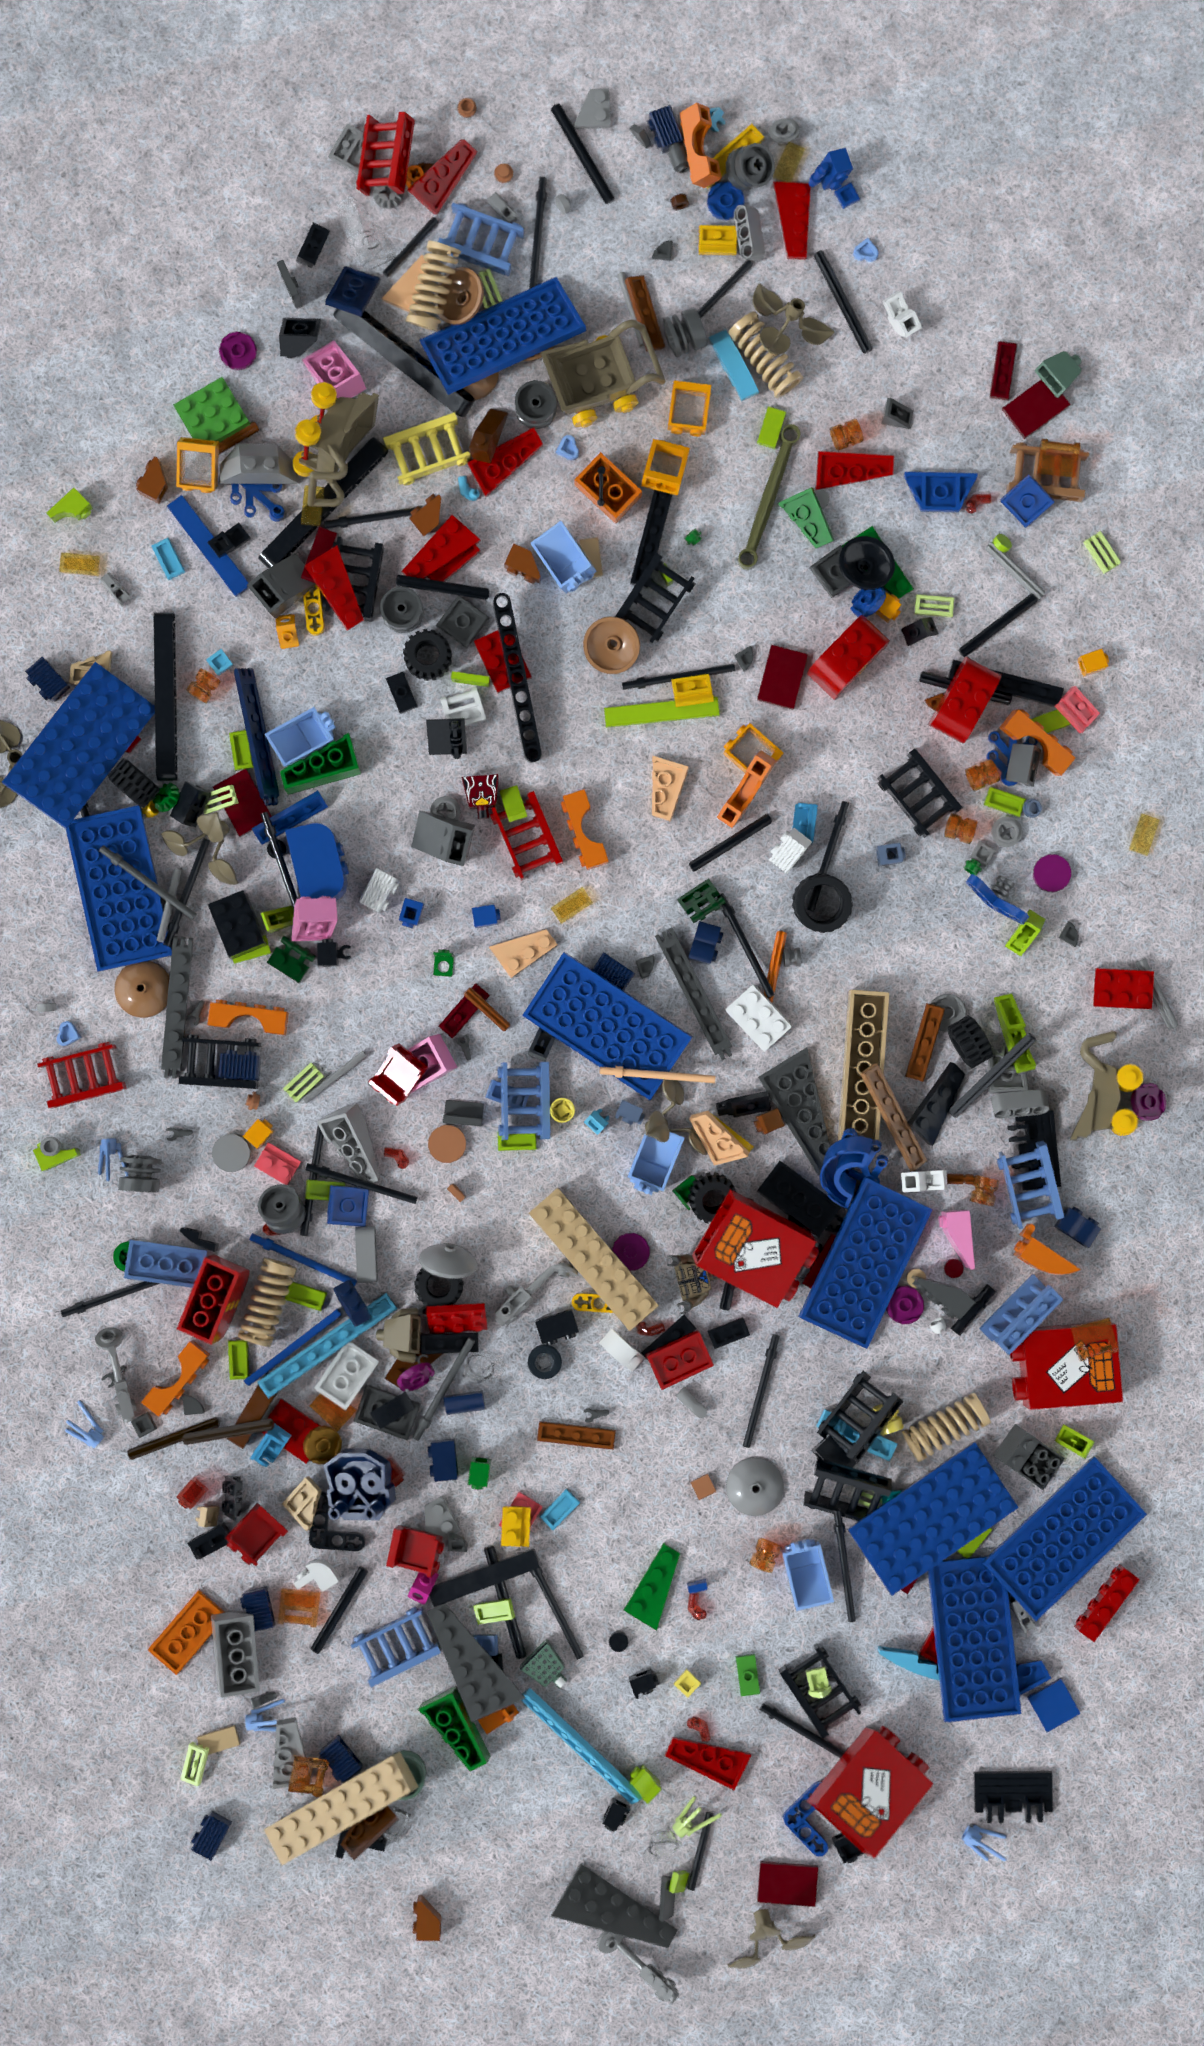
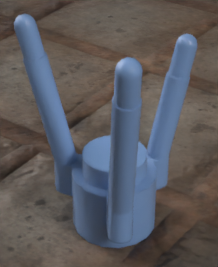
M116 1138L102 1139L101 1145H99L98 1174L101 1175L105 1155L107 1182L110 1181V1155L116 1154L115 1150H117L119 1158L124 1157L121 1143H117ZM121 1162L123 1167H127L125 1162Z

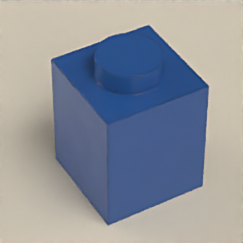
M495 905L472 908L475 928L498 925L497 920H501L500 910L496 909Z

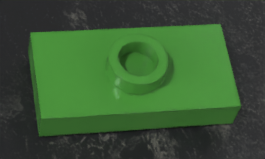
M755 1654L736 1656L741 1697L760 1694Z

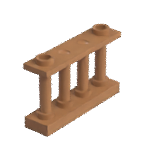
M1026 443L1013 444L1010 453L1017 454L1014 480L1006 486V494L1022 480L1024 455L1035 456L1033 478L1053 499L1081 502L1084 499L1085 490H1081L1078 487L1081 461H1085L1088 458L1089 452H1084L1082 449L1070 451L1027 446ZM1043 457L1054 458L1052 484L1050 486H1044L1041 483ZM1062 459L1073 460L1071 486L1069 488H1062L1059 485Z

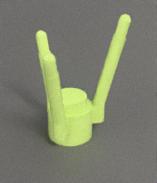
M693 1796L682 1813L675 1819L676 1823L672 1825V1828L680 1838H683L686 1834L690 1836L695 1831L722 1817V1814L719 1813L691 1828L693 1826L691 1820L701 1811L699 1807L688 1818L684 1817L696 1800V1797Z

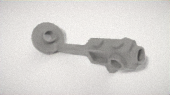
M558 1263V1265H552L546 1269L526 1290L521 1286L515 1291L511 1286H508L505 1292L510 1298L495 1312L497 1315L495 1320L501 1326L504 1324L508 1326L535 1300L531 1295L554 1272L558 1273L560 1277L569 1278V1276H577L578 1271L573 1269L572 1265Z
M105 1328L97 1333L95 1342L98 1348L108 1350L115 1377L113 1382L119 1403L115 1404L117 1415H122L123 1422H130L135 1419L133 1411H137L135 1400H130L127 1383L122 1376L116 1348L123 1341V1336L119 1329Z
M603 1932L599 1936L597 1947L602 1953H611L618 1949L641 1971L639 1976L656 1991L655 1995L661 2001L675 2002L680 1995L675 1987L676 1983L669 1977L665 1978L662 1972L657 1970L651 1963L646 1965L622 1942V1935Z

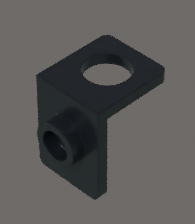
M932 617L919 619L901 629L908 646L927 637L938 635ZM927 622L930 624L932 631L929 630Z

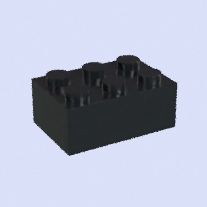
M244 890L208 904L227 955L231 960L267 946L249 897Z

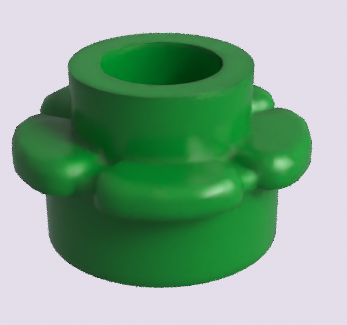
M696 528L693 529L684 538L688 542L687 545L692 544L694 546L702 539L699 536L702 532H698Z
M974 859L965 861L964 870L977 876L979 872H982L981 864Z

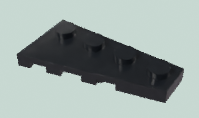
M953 1062L948 1064L907 1122L931 1146L935 1143L965 1077V1073Z

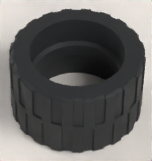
M817 873L808 876L795 888L792 897V908L794 909L795 916L800 923L815 932L825 933L839 929L847 922L852 912V895L848 887L840 879L829 874ZM818 885L832 887L840 898L838 912L834 917L826 921H818L811 918L804 906L807 893Z

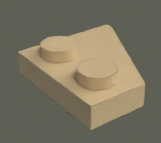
M106 651L99 656H92L85 661L71 664L69 684L77 685L95 662L110 672L112 652Z
M310 1476L305 1477L282 1503L305 1531L310 1530L322 1491Z

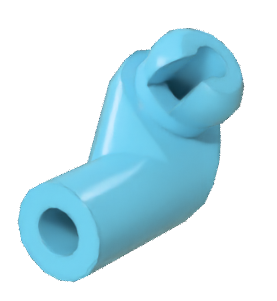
M467 476L458 477L460 494L470 501L477 500L480 496L479 490L468 486Z

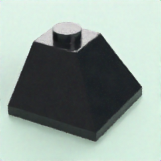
M283 318L279 333L280 356L287 358L300 357L317 341L321 319Z

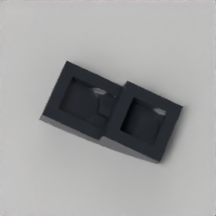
M238 522L226 532L222 531L207 543L218 558H221L239 548L251 538Z
M187 1227L180 1228V1232L194 1244L213 1252L218 1250L219 1243L201 1239L202 1231Z
M403 1392L370 1412V1415L380 1430L412 1411L415 1407L407 1393Z

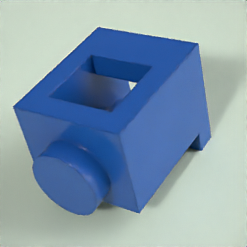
M407 898L404 899L399 916V921L403 922L402 926L413 929V926L419 925L424 903ZM410 911L415 912L413 918L408 917Z

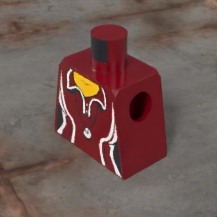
M498 774L462 777L469 809H477L478 819H489V808L497 806Z

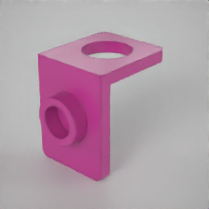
M419 1572L408 1593V1597L425 1605L439 1574L435 1573L429 1578L427 1574ZM414 1593L420 1594L423 1598L417 1597Z

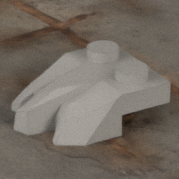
M1003 1042L1001 1053L992 1048L993 1057L988 1061L987 1072L1008 1053L1006 1043ZM1012 1064L988 1087L989 1094L1027 1091V1071L1017 1073Z

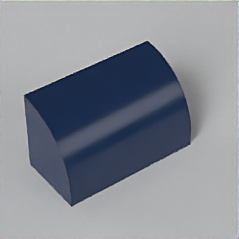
M483 1390L444 1396L447 1415L486 1410Z

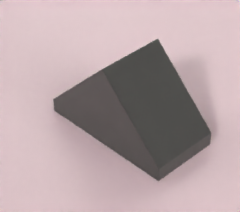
M887 398L881 424L910 429L914 411L892 398Z
M539 1027L527 1054L546 1062L555 1037Z

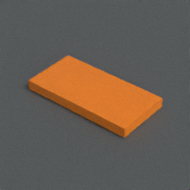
M198 1590L148 1648V1651L177 1675L212 1635L211 1615L226 1612L202 1591Z

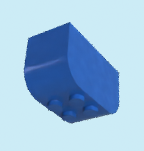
M319 823L286 829L285 833L300 897L318 899L322 896H329L330 898H336V901L342 898L347 890L346 874H349L347 863L342 860V856L345 855L343 845L338 842L334 833L327 826Z

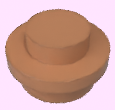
M464 98L458 103V112L462 117L469 118L476 113V104L472 99Z
M504 163L499 164L494 171L496 180L500 183L509 182L513 177L511 166Z
M254 1091L252 1094H248L245 1103L248 1106V1110H257L260 1095Z

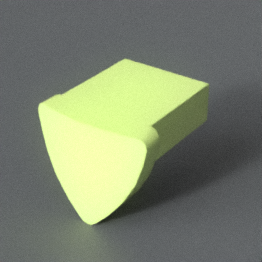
M825 1667L805 1670L810 1689L808 1694L815 1698L826 1697L832 1688L828 1683Z

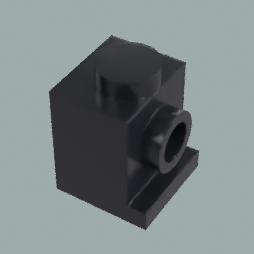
M651 1669L629 1677L635 1699H638L641 1693L643 1695L652 1693L653 1689L660 1684L657 1674H652Z
M612 1797L602 1818L604 1827L612 1832L617 1831L619 1825L623 1826L627 1815L625 1813L629 1815L630 1806Z

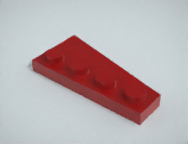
M533 427L496 447L491 463L478 460L469 461L467 465L485 498L543 446V443Z
M818 451L815 490L892 476L894 455Z
M451 515L401 572L405 576L426 579L439 568L468 551L470 547L481 542V539L456 517Z
M337 545L305 565L306 570L347 631L364 621Z
M672 1737L664 1756L735 1791L750 1760L751 1753Z

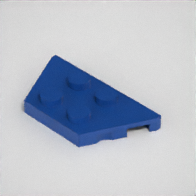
M904 472V478L921 512H959L978 477V473Z

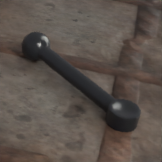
M602 466L598 468L599 500L597 504L599 506L605 504L603 500V474L605 473V468Z

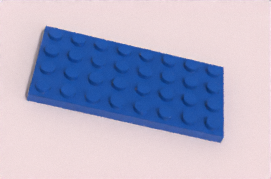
M554 277L478 312L470 321L464 324L450 325L419 341L449 395L587 330L557 277Z
M95 662L2 783L67 829L153 717L155 705Z
M137 805L74 819L66 829L97 972L172 956V945L167 947L163 945L164 942L157 941L164 912L161 896L119 865L115 866L108 857L99 851L104 845L115 854L119 853L124 857L123 860L158 885L141 807Z
M566 952L562 953L522 1015L599 1067L615 1068L616 1066H623L624 1069L670 1072L693 1037ZM628 1076L617 1078L648 1100H651L663 1082V1079Z
M864 1177L798 1317L868 1349L933 1209Z
M973 1442L847 1530L889 1594L893 1596L1019 1507L977 1444Z
M1092 1456L982 1563L1032 1619L1037 1621L1147 1514L1098 1459Z
M988 1556L946 1560L928 1571L943 1719L945 1723L1022 1714L1008 1591L982 1563Z

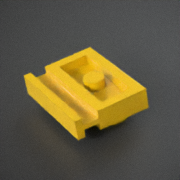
M699 225L698 255L736 256V226Z
M709 674L671 679L676 707L714 701Z
M502 1507L501 1546L529 1547L531 1507Z

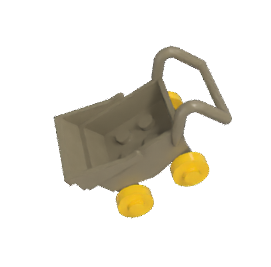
M627 320L619 324L608 336L601 335L592 343L584 340L540 352L562 413L571 414L576 412V415L572 417L574 427L586 428L592 425V422L597 419L595 410L591 408L605 405L616 400L613 403L615 412H630L638 405L636 395L628 394L651 381L660 385L665 383V378L644 324L637 320ZM629 328L641 331L656 374L644 375L637 381L634 378L619 337L623 331Z
M320 382L312 388L311 400L316 407L320 408V414L313 416L311 419L302 420L296 425L295 437L300 444L304 445V451L298 452L293 458L294 471L302 477H309L307 500L309 506L336 507L344 501V492L336 480L346 476L348 467L345 461L349 453L375 426L379 400L378 394L373 393L371 396L362 393V395L358 394L357 399L347 397L336 398V389L329 383ZM309 446L317 449L318 455L309 452ZM317 480H326L337 497L335 499H315Z
M1115 1031L1089 1037L1081 1045L1080 1055L1094 1069L1092 1091L1088 1094L1087 1105L1070 1138L1072 1141H1076L1077 1137L1087 1138L1093 1131L1111 1129L1118 1136H1126L1137 1128L1138 1119L1132 1111L1122 1109L1116 1112V1109L1120 1102L1119 1090L1132 1092L1141 1085L1143 1081L1141 1069L1133 1064L1124 1065L1120 1069L1101 1062L1089 1050V1048L1113 1042L1117 1037Z

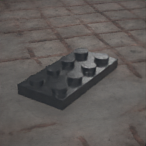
M782 1161L777 1163L757 1190L760 1195L818 1238L841 1209V1206L834 1203L825 1193Z

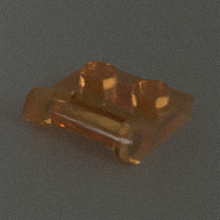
M1042 438L1036 474L1075 478L1080 443L1052 442ZM1046 450L1072 452L1071 458L1046 455Z
M1109 1317L1071 1327L1080 1362L1085 1361L1088 1357L1108 1352H1119ZM1108 1339V1345L1088 1350L1083 1349L1085 1344Z
M282 1588L278 1624L293 1623L310 1625L312 1628H317L321 1592ZM286 1609L312 1612V1617L285 1615Z
M294 1756L288 1792L312 1794L314 1797H321L324 1791L322 1786L325 1772L329 1767V1761L321 1758ZM312 1768L318 1769L315 1784H309Z

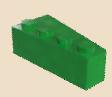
M350 734L343 735L339 740L329 743L323 749L316 750L305 759H300L281 770L280 775L286 793L290 795L361 775Z
M456 1686L420 1705L418 1711L429 1720V1724L439 1732L444 1742L450 1745L455 1755L470 1772L488 1763L491 1755L475 1723L471 1722Z

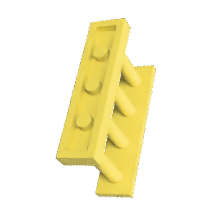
M455 412L383 437L386 448L394 451L402 475L397 478L400 485H410L415 482V479L455 465L459 467L464 466L471 460L469 451L462 452L454 430L455 425H458ZM438 431H447L456 456L448 459L444 458L436 436ZM424 436L430 439L438 461L429 466L426 464L418 442L419 438ZM408 442L413 447L420 469L409 472L401 450L402 444Z

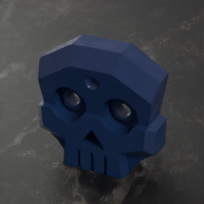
M344 1449L323 1465L329 1484L327 1497L328 1505L331 1509L328 1511V1516L332 1520H337L340 1516L343 1520H380L385 1511L396 1500L395 1485L391 1482L392 1468L390 1461L372 1449Z

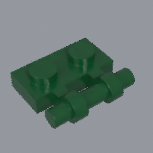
M709 878L677 899L687 915L695 912L690 917L693 923L704 920L706 915L714 910L716 912L720 909V906L726 903L722 896L717 900L714 899L720 894ZM708 902L710 903L702 910L700 909L701 906L705 905Z
M284 935L280 942L286 945L285 949L282 950L276 947L267 963L297 983H300L310 968L303 963L306 959L313 962L316 955L311 953V950L307 947L303 948L296 943L297 941H292V938L289 939ZM291 950L300 954L298 960L289 955Z

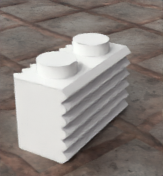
M795 828L791 832L786 831L780 839L782 844L779 845L777 843L771 850L773 855L769 859L770 862H773L786 874H788L812 843L811 840Z
M376 868L359 903L379 914L382 910L385 912L390 903L388 901L390 894L394 895L398 889L397 878Z

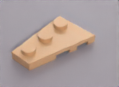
M421 255L382 297V301L407 312L410 311L409 306L411 304H417L412 300V296L420 294L415 290V286L423 284L418 280V275L426 274L421 270V265L427 263L423 258L424 255Z
M652 755V816L671 822L689 767Z
M545 929L490 946L489 948L510 978H512L558 944L548 930Z
M709 1111L691 1115L689 1120L714 1166L748 1157L750 1152Z

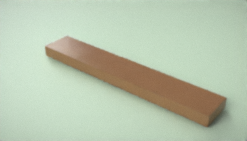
M874 1063L863 1071L861 1076L910 1171H916L927 1162V1159L879 1065Z

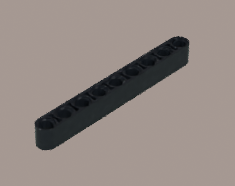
M337 308L335 309L333 316L336 320L448 409L455 412L456 415L466 417L475 402V398L469 392L462 388L448 395L432 364L368 312L364 311L360 317Z
M375 437L371 438L347 463L348 471L346 476L336 480L344 492V499L357 487L356 484L359 485L370 473L369 471H372L388 454L389 450ZM328 483L316 495L315 499H335L337 495ZM307 505L262 551L258 559L267 568L286 559L315 531L317 525L319 526L331 514L330 512H333L338 506L311 507Z
M499 593L494 597L493 608L523 756L526 761L534 763L541 758L542 752L511 599L506 593ZM503 597L506 599L507 605L499 607L496 600ZM507 616L510 618L511 624L503 626L500 619ZM511 635L515 643L507 645L504 642L505 636ZM515 654L518 657V663L510 664L508 656ZM519 673L522 676V682L514 683L512 675ZM518 692H523L526 695L525 702H518L516 700ZM527 711L530 714V719L522 721L520 719V712ZM525 730H531L534 733L532 740L524 738L523 733ZM533 748L537 751L538 756L536 759L528 757L527 752L529 749Z
M154 612L153 617L157 781H177L178 774H176L178 772L177 755H175L177 753V736H175L177 734V717H175L177 716V701L175 699L176 680H174L176 678L174 612Z

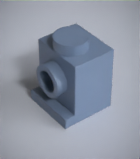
M901 843L876 847L878 867L899 864L906 858L905 848L901 847ZM888 852H893L894 857L892 859L888 858Z
M622 1100L615 1118L618 1119L619 1116H622V1121L630 1125L633 1122L641 1125L645 1114L642 1113L644 1109Z

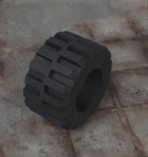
M423 629V632H415L416 635L409 637V641H406L405 649H403L407 668L412 675H415L418 679L423 678L424 681H428V679L436 680L438 676L441 678L444 676L443 673L449 670L448 667L452 663V652L447 639L441 633H436L432 629L431 631ZM426 645L434 646L439 651L438 659L430 665L421 664L416 656L418 650Z
M124 758L108 774L109 780L143 808L160 791L154 782L129 760Z
M967 1015L948 1027L950 1040L966 1065L974 1068L993 1057V1050L988 1038L976 1020L971 1016Z
M709 1172L706 1173L705 1177L700 1175L698 1181L694 1180L692 1182L693 1187L690 1186L689 1188L690 1194H688L691 1209L697 1218L709 1224L722 1202L716 1207L705 1206L702 1202L704 1195L708 1191L716 1189L724 1193L725 1199L730 1189L735 1192L736 1189L731 1180L727 1179L725 1175L722 1174L720 1176L716 1172H714V1175H711Z
M422 1267L414 1283L415 1294L417 1293L419 1301L421 1300L424 1306L455 1304L463 1292L464 1280L462 1278H449L451 1283L449 1292L444 1296H435L428 1289V1281L434 1274L429 1273Z

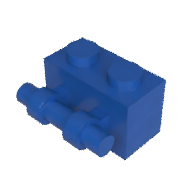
M846 148L827 153L820 165L815 169V172L810 176V187H815L820 182L823 190H837L842 186V183L853 170Z

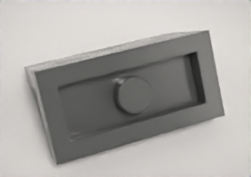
M1014 743L1012 745L1006 780L1034 787L1041 749L1035 745Z
M446 1100L442 1123L482 1127L484 1104Z

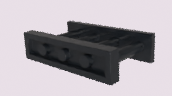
M338 536L337 542H333V547L337 545L340 554L342 552L366 556L372 559L371 567L368 566V568L344 564L347 573L365 575L369 578L368 585H365V587L352 585L354 593L363 594L366 597L365 604L359 605L364 621L372 622L384 545L375 542V547L371 549L343 545L342 537ZM324 597L323 609H325L327 615H331L332 608Z
M658 553L654 555L615 616L624 620L628 619L652 635L651 643L655 640L657 642L664 634L662 628L686 591L690 593L696 584L693 582L694 577L691 576L688 581L665 566L664 562L661 561L663 557ZM654 570L662 572L684 587L678 597L653 581L651 575ZM643 587L651 588L672 602L673 605L669 612H664L643 598V595L640 593ZM635 603L637 605L638 603L661 618L663 621L658 629L632 614L630 610L632 604Z
M914 748L907 755L909 757L907 759L908 762L887 778L881 774L877 778L879 780L877 784L882 791H887L910 819L915 826L913 829L916 834L925 838L930 834L927 828L946 813L952 812L955 815L963 807L916 748ZM912 767H917L920 771L919 777L897 793L891 784ZM924 782H928L932 786L931 792L909 808L903 799ZM940 797L944 801L943 807L921 823L915 814L933 799Z
M187 1034V1038H182V1042H189L187 1073H185L184 1077L179 1076V1084L258 1089V1081L215 1079L214 1062L216 1044L227 1045V1050L234 1051L235 1046H246V1051L254 1052V1047H261V1043H256L257 1039L245 1038V1042L199 1039V1035ZM197 1043L208 1044L206 1074H204V1078L196 1077L194 1073Z
M865 1371L856 1375L852 1386L829 1417L820 1423L819 1430L817 1431L824 1439L830 1435L847 1448L848 1453L846 1456L857 1464L904 1402L896 1394L892 1393L887 1396L868 1381L871 1377ZM863 1388L883 1402V1406L879 1411H874L857 1398ZM851 1404L871 1417V1422L867 1427H863L845 1413ZM840 1419L859 1433L860 1437L856 1442L852 1443L833 1429Z
M817 1458L814 1476H818L813 1492L805 1491L803 1506L834 1514V1509L839 1508L841 1509L842 1517L860 1521L877 1509L882 1495L890 1496L892 1479ZM825 1479L837 1482L831 1498L820 1495ZM844 1484L855 1487L850 1503L839 1500ZM863 1490L874 1492L869 1508L857 1506Z
M815 1644L816 1654L793 1669L787 1670L784 1665L778 1670L822 1739L829 1735L827 1728H829L831 1723L852 1709H855L857 1714L860 1715L859 1707L862 1705L856 1696L852 1697L834 1671L827 1660L829 1655L824 1647L819 1648ZM822 1659L828 1668L826 1670L827 1679L833 1676L838 1686L832 1689L826 1697L809 1702L805 1697L808 1695V1690H810L809 1684L806 1683L803 1686L802 1684L798 1686L795 1679L797 1675ZM843 1692L849 1702L826 1718L822 1717L820 1719L816 1714L819 1711L818 1708Z

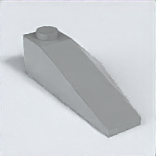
M358 1103L342 1107L317 1120L324 1138L328 1143L332 1142L338 1149L337 1153L339 1156L343 1155L350 1163V1169L359 1179L371 1183L380 1180L366 1120Z

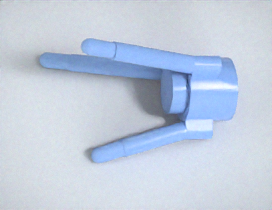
M79 1400L77 1402L95 1428V1431L91 1428L86 1433L70 1420H67L66 1423L83 1436L70 1429L65 1431L89 1447L95 1448L104 1438L101 1434L104 1430L97 1425L86 1407Z
M281 1699L259 1709L251 1710V1714L245 1716L247 1731H276V1727L263 1725H276L277 1720L264 1721L263 1715H259V1713L284 1703L285 1700Z
M975 1824L973 1827L967 1826L962 1835V1840L965 1841L964 1844L971 1847L985 1861H988L989 1858L976 1847L977 1845L1002 1861H1006L1004 1856L981 1842L982 1835L979 1832L1006 1839V1835L980 1828Z

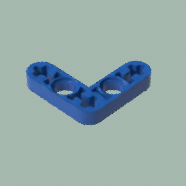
M971 874L966 880V884L990 908L1022 925L1025 924L1029 915L1020 908L997 897L979 877Z
M817 1781L811 1785L783 1815L786 1826L818 1857L824 1856L827 1853L828 1844L820 1833L806 1820L815 1808L811 1805L809 1809H803L801 1802L805 1799L808 1800L809 1794L813 1793L822 1781ZM798 1807L799 1811H800L803 1815L801 1816L800 1813H798V1814L795 1816V1818H796V1821H795V1822H793V1821L788 1822V1820H789L788 1815H789V1814H791L792 1816L795 1815V1814L797 1813V1810H796L795 1808ZM808 1827L811 1830V1834L808 1837L801 1836L800 1831L802 1828ZM814 1838L818 1844L823 1843V1850H815L816 1846L811 1840Z

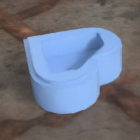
M866 238L855 247L853 256L859 261L873 262L878 257V250L871 240Z
M571 435L564 436L556 450V454L571 461L576 460L579 457V449L576 446L575 438Z
M65 1021L59 1027L60 1033L57 1035L56 1040L59 1045L68 1046L79 1040L81 1036L73 1023Z

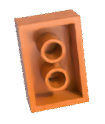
M601 452L574 479V486L615 524L642 497V490ZM600 466L605 468V473L603 474V500L605 504L603 506L597 504L599 500L598 468Z

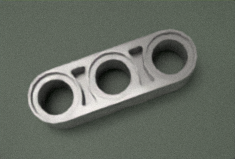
M739 205L734 211V220L740 255L743 259L760 262L765 256V247L759 212L756 208Z
M1042 1089L999 1093L991 1097L994 1117L999 1119L1040 1115L1049 1111L1046 1091Z
M375 1226L355 1228L358 1283L378 1281V1274H376L377 1254L375 1253H377Z

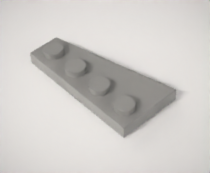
M297 1718L277 1720L273 1789L311 1783V1774Z

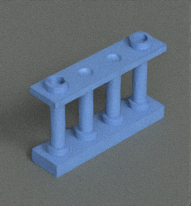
M452 203V213H455L456 216L448 237L445 239L439 237L438 242L460 250L459 259L509 277L511 263H509L508 258L516 236L524 237V228L518 223H508L469 209L463 203ZM463 217L474 220L466 243L463 245L456 244L454 240ZM482 223L490 226L491 230L483 251L478 252L473 250L472 246ZM498 230L509 233L501 257L497 259L492 257L490 252Z
M507 1062L501 1063V1067H498V1078H501V1124L498 1126V1134L502 1136V1140H508V1134L540 1135V1139H550L549 1062H539V1066H536V1068H507ZM507 1076H536V1078H539V1085L526 1088H508ZM508 1095H536V1097H539V1105H536V1107H508ZM536 1114L539 1116V1124L537 1126H508V1115Z
M1044 1141L1036 1142L1037 1148L1033 1152L1006 1158L1002 1151L998 1152L997 1164L999 1170H1003L1013 1213H1010L1013 1225L1016 1224L1019 1229H1023L1021 1220L1048 1213L1050 1215L1053 1214L1056 1219L1064 1218L1047 1144ZM1033 1159L1040 1160L1041 1167L1038 1170L1010 1177L1008 1166ZM1038 1177L1045 1179L1046 1185H1043V1188L1016 1195L1014 1193L1012 1184ZM1043 1195L1049 1196L1050 1203L1047 1204L1048 1206L1019 1213L1017 1202Z
M1032 1274L979 1329L990 1341H995L1005 1353L1010 1355L1063 1301V1298L1050 1285L1045 1287Z
M413 1607L406 1611L407 1615L367 1635L361 1633L353 1638L354 1641L350 1645L351 1648L360 1647L371 1670V1676L368 1678L371 1688L441 1653L442 1648L439 1642L434 1644L430 1641L418 1617L423 1613L422 1607L419 1609ZM412 1620L424 1645V1650L418 1653L413 1651L401 1624ZM393 1628L407 1654L405 1655L406 1659L400 1662L395 1658L383 1634ZM377 1637L389 1662L388 1668L384 1670L378 1668L366 1643Z

